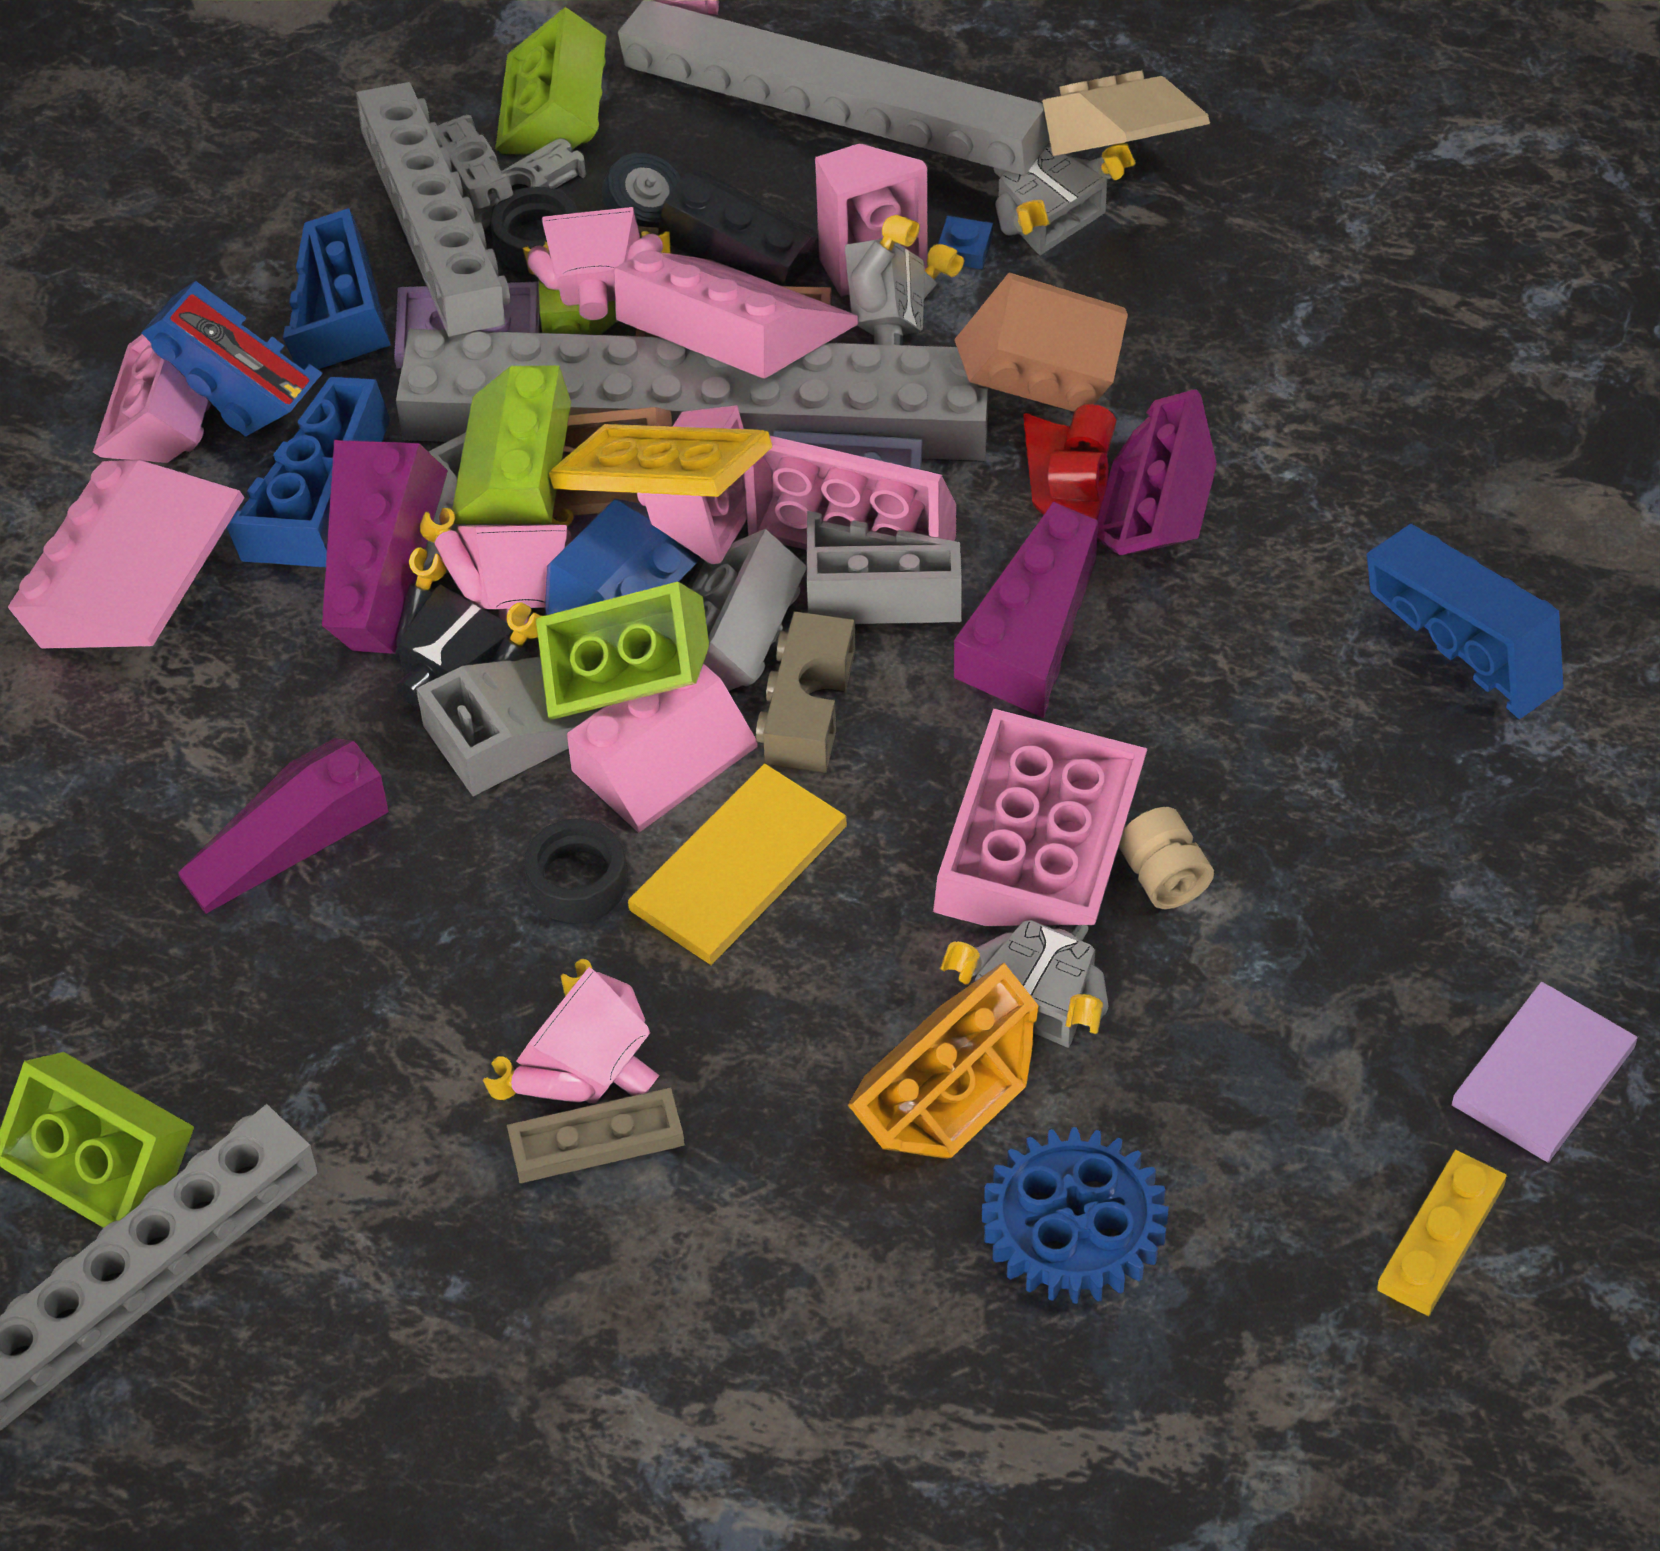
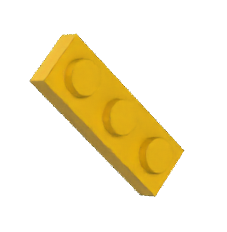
M1455 1150L1380 1276L1377 1291L1430 1316L1504 1188L1507 1174Z

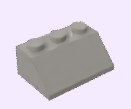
M767 529L732 543L719 564H710L701 558L687 586L703 596L709 639V649L704 664L721 678L728 691L742 685L749 686L753 684L763 673L765 668L764 658L771 644L777 640L780 632L783 630L781 622L788 607L799 596V584L807 569V566Z

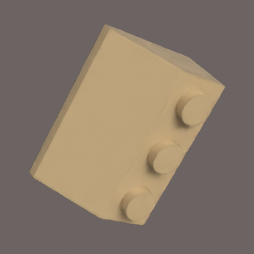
M1143 70L1060 86L1061 96L1042 100L1053 156L1210 124L1208 114L1165 77L1158 76L1144 79Z

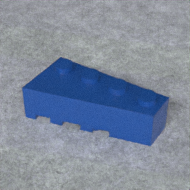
M329 377L298 420L299 431L293 439L281 443L273 455L276 461L264 479L260 477L255 479L247 490L249 500L241 511L237 510L226 527L241 561L326 567L334 440L382 442L390 422V416L376 379Z
M1409 524L1366 553L1370 592L1415 631L1423 627L1428 629L1432 640L1437 645L1436 649L1450 661L1459 656L1477 672L1474 674L1473 680L1485 691L1489 692L1497 688L1510 699L1507 702L1506 709L1519 720L1564 688L1559 610L1548 601L1537 598L1517 586L1512 580L1503 578L1479 564L1474 558L1462 554L1443 543L1438 537L1426 533L1413 524Z

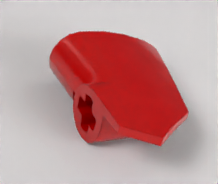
M1085 404L1075 410L1071 424L1067 426L1024 413L1023 419L1033 506L1044 515L1051 504L1055 502L1097 520L1108 483L1107 455L1116 428L1114 414L1100 405Z

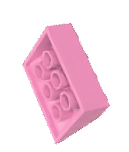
M646 250L635 254L633 258L614 268L616 320L763 379L858 325V315L710 259Z
M770 436L773 447L744 473L748 536L767 529L783 545L807 550V511L821 513L822 521L849 527L852 520L868 523V531L896 536L898 530L951 541H954L956 538V503L941 474Z
M139 459L104 461L92 472L88 485L78 500L68 509L67 517L54 537L45 544L41 557L31 572L21 581L19 590L10 602L8 609L40 648L153 646L245 497L239 490Z
M993 708L937 876L933 912L983 926H1019L1022 922L1029 920L1042 925H1095L1144 764L1147 748Z

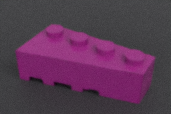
M334 440L322 626L352 651L396 653V639L409 584L416 583L418 577L410 568V555L417 548L426 549L428 540L420 533L419 526L426 511L429 512L431 520L434 521L448 470L419 443Z
M1053 502L954 639L955 679L1042 718L1045 717L1049 705V696L1053 684H1056L1066 644H1069L1073 632V623L1077 611L1081 607L1096 561L1098 520Z

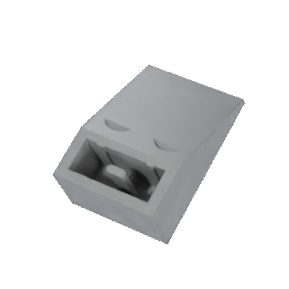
M541 657L461 666L416 688L423 727L472 796L568 749L567 733L599 711L597 708L553 720L548 718Z

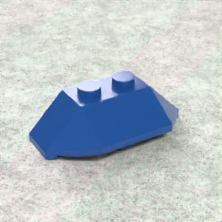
M614 499L547 565L546 615L679 582L698 562L700 556L653 526L650 522L646 506H642L640 503Z

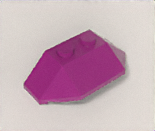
M1197 389L1154 400L1146 412L1149 417L1132 432L1113 460L1097 519V540L1119 555L1158 549L1199 538L1217 462L1202 397Z

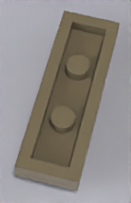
M671 1088L507 1125L519 1183L685 1146L684 1135Z

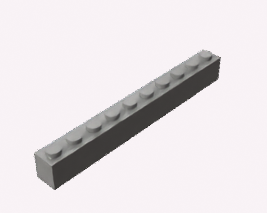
M643 0L618 31L625 67L1025 176L1050 141L1043 103L664 3Z

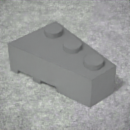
M807 511L808 613L853 619L855 624L961 622L960 542L898 530L896 536L868 531V523L852 520L849 527L822 521L821 513Z

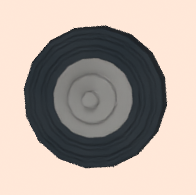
M633 153L625 155L615 162L607 172L602 185L603 204L607 210L633 207L639 234L642 231L656 234L659 229L663 203L681 180V177L667 161L652 154Z

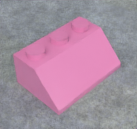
M856 144L815 157L819 260L839 295L842 297L849 294L845 245L882 239L883 224L892 215L906 217L919 223L920 230L915 241L910 247H903L924 260L925 270L928 267L927 166L924 161L864 144Z
M140 335L127 346L93 453L103 458L139 459L142 461L168 463L184 451L191 452L198 445L204 434V428L201 427L202 420L212 403L205 396L193 391L188 385L186 378L169 361L159 357L152 349L151 343L143 335Z
M737 405L681 412L672 426L744 429ZM744 474L718 497L637 493L639 502L647 508L649 519L653 526L710 564L722 562L747 520Z
M704 663L696 684L603 707L567 733L572 772L638 833L758 747L754 734L721 678Z

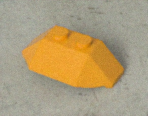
M1005 963L999 964L939 1006L863 1077L848 1106L882 1149L946 1159L952 1158L1026 1087L1033 1046V1023L1037 1020L1039 1005Z

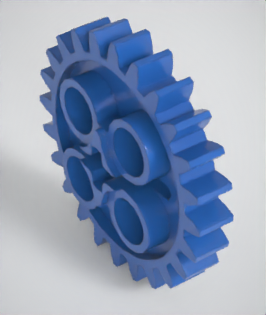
M1072 1127L1068 1141H1060L1053 1129L1048 1130L1047 1145L1041 1146L1031 1136L1026 1138V1155L1014 1149L1008 1150V1167L996 1164L993 1168L994 1183H986L984 1201L987 1203L982 1204V1222L987 1224L984 1225L985 1243L994 1244V1262L1009 1260L1007 1263V1277L1010 1280L1026 1273V1291L1028 1292L1035 1290L1041 1283L1048 1285V1300L1051 1301L1057 1297L1061 1288L1069 1290L1073 1304L1078 1303L1082 1289H1089L1097 1302L1102 1301L1103 1285L1109 1284L1119 1294L1123 1293L1125 1285L1124 1275L1126 1274L1140 1282L1143 1279V1263L1155 1265L1158 1253L1156 1246H1164L1166 1228L1164 1225H1167L1168 1207L1162 1205L1165 1199V1187L1154 1185L1156 1169L1154 1167H1147L1139 1170L1141 1165V1152L1139 1150L1125 1157L1122 1156V1139L1120 1138L1114 1140L1108 1147L1101 1145V1132L1099 1130H1095L1088 1142L1081 1141L1077 1127ZM1088 1181H1099L1104 1183L1105 1186L1099 1188H1092L1085 1185L1084 1183ZM1044 1193L1048 1194L1050 1198L1036 1200L1028 1195ZM1114 1229L1121 1234L1116 1237H1108L1102 1235L1099 1231ZM1049 1241H1058L1066 1246L1061 1249H1051L1043 1244Z

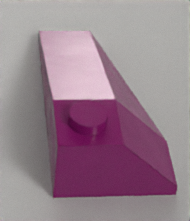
M334 738L291 761L178 872L181 881L205 914L387 814L389 811L381 774L355 741Z

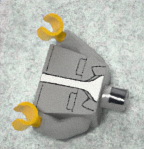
M1127 143L1114 144L1104 150L1102 157L1093 160L1069 157L1064 154L1053 156L1051 147H1045L1025 176L994 167L995 174L1000 177L999 197L995 206L1002 232L1009 236L1020 234L1035 252L1042 255L1106 213L1107 180L1111 178L1113 180L1120 179L1124 175V168L1132 167L1136 164Z
M892 215L885 220L882 227V239L845 245L851 313L858 315L857 326L874 336L875 345H903V335L919 333L923 328L924 298L937 285L936 277L939 273L955 277L964 265V258L957 254L956 249L944 244H937L929 250L927 256L928 267L924 270V260L903 247H910L919 233L920 225L909 218L899 215Z
M1032 920L1024 921L1013 933L1007 932L979 947L974 948L964 942H951L947 947L940 967L944 972L946 970L960 972L959 981L969 984L972 976H976V981L999 964L1005 963L1039 1005L1037 1020L1033 1023V1033L1069 1048L1073 1041L1078 1024L1089 1026L1090 1033L1097 1034L1100 1020L1106 1014L1109 1007L1104 974L1099 968L1094 966L1095 949L1090 944L1083 942L1089 930L1088 925H1054L1051 929Z

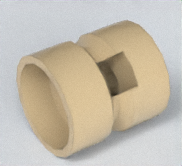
M1170 807L1155 808L1133 819L1124 828L1119 843V849L1132 870L1139 874L1138 880L1156 908L1160 909L1176 908L1192 901L1209 886L1214 876V869L1197 843H1192L1193 836L1176 809Z

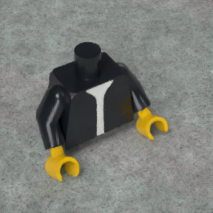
M421 547L415 549L410 555V568L418 577L416 583L409 584L396 639L402 668L406 674L397 684V690L405 701L414 706H419L416 688L461 666L500 661H518L522 659L528 648L525 641L527 638L534 639L538 637L536 618L542 617L537 613H533L525 624L526 618L531 613V607L523 602H518L509 609L507 622L441 584L433 590L430 588L432 581L441 579L445 575L447 568L441 556L436 553L432 566L424 571V563L428 554L427 550Z

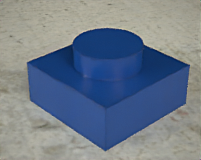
M947 216L938 244H944L956 249L957 254L964 258L963 267L983 270L993 238V223Z

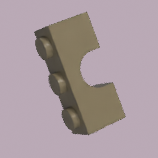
M794 612L789 632H780L777 644V661L781 662L779 672L771 671L769 674L766 700L771 703L768 712H760L756 727V742L764 743L765 764L827 772L836 735L835 700L816 698L809 694L820 689L846 691L855 655V623L853 619Z

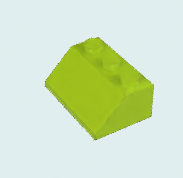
M564 7L507 54L495 148L502 154H532L559 138L567 140L571 144V150H573L579 144L587 143L594 137L599 127L598 111L602 96V73L606 62L604 57L605 34Z
M560 365L510 366L472 397L452 511L455 515L453 524H551L557 489H553L549 472L562 461L571 400Z
M680 582L536 618L548 718L552 720L694 685L697 683L709 649L703 596Z
M60 1052L24 1061L0 1128V1167L105 1228L114 1221H120L138 1207L152 1189L167 1184L177 1176L194 1126L67 1053Z

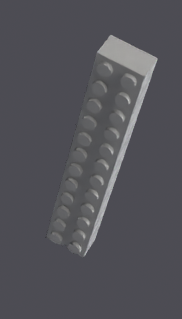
M409 329L396 397L403 440L448 442L466 433L472 397L508 367L560 365L571 400L569 415L658 407L671 411L673 426L681 412L737 405L744 429L768 431L770 436H774L775 430L918 438L923 439L922 459L985 461L990 388L969 382L957 347L825 343L763 379L660 337L473 331L448 336L446 330Z

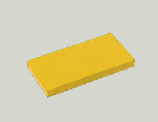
M604 424L549 472V477L553 489L718 497L773 446L769 432L764 430Z
M764 763L628 899L629 911L709 965H712L847 826L846 815Z

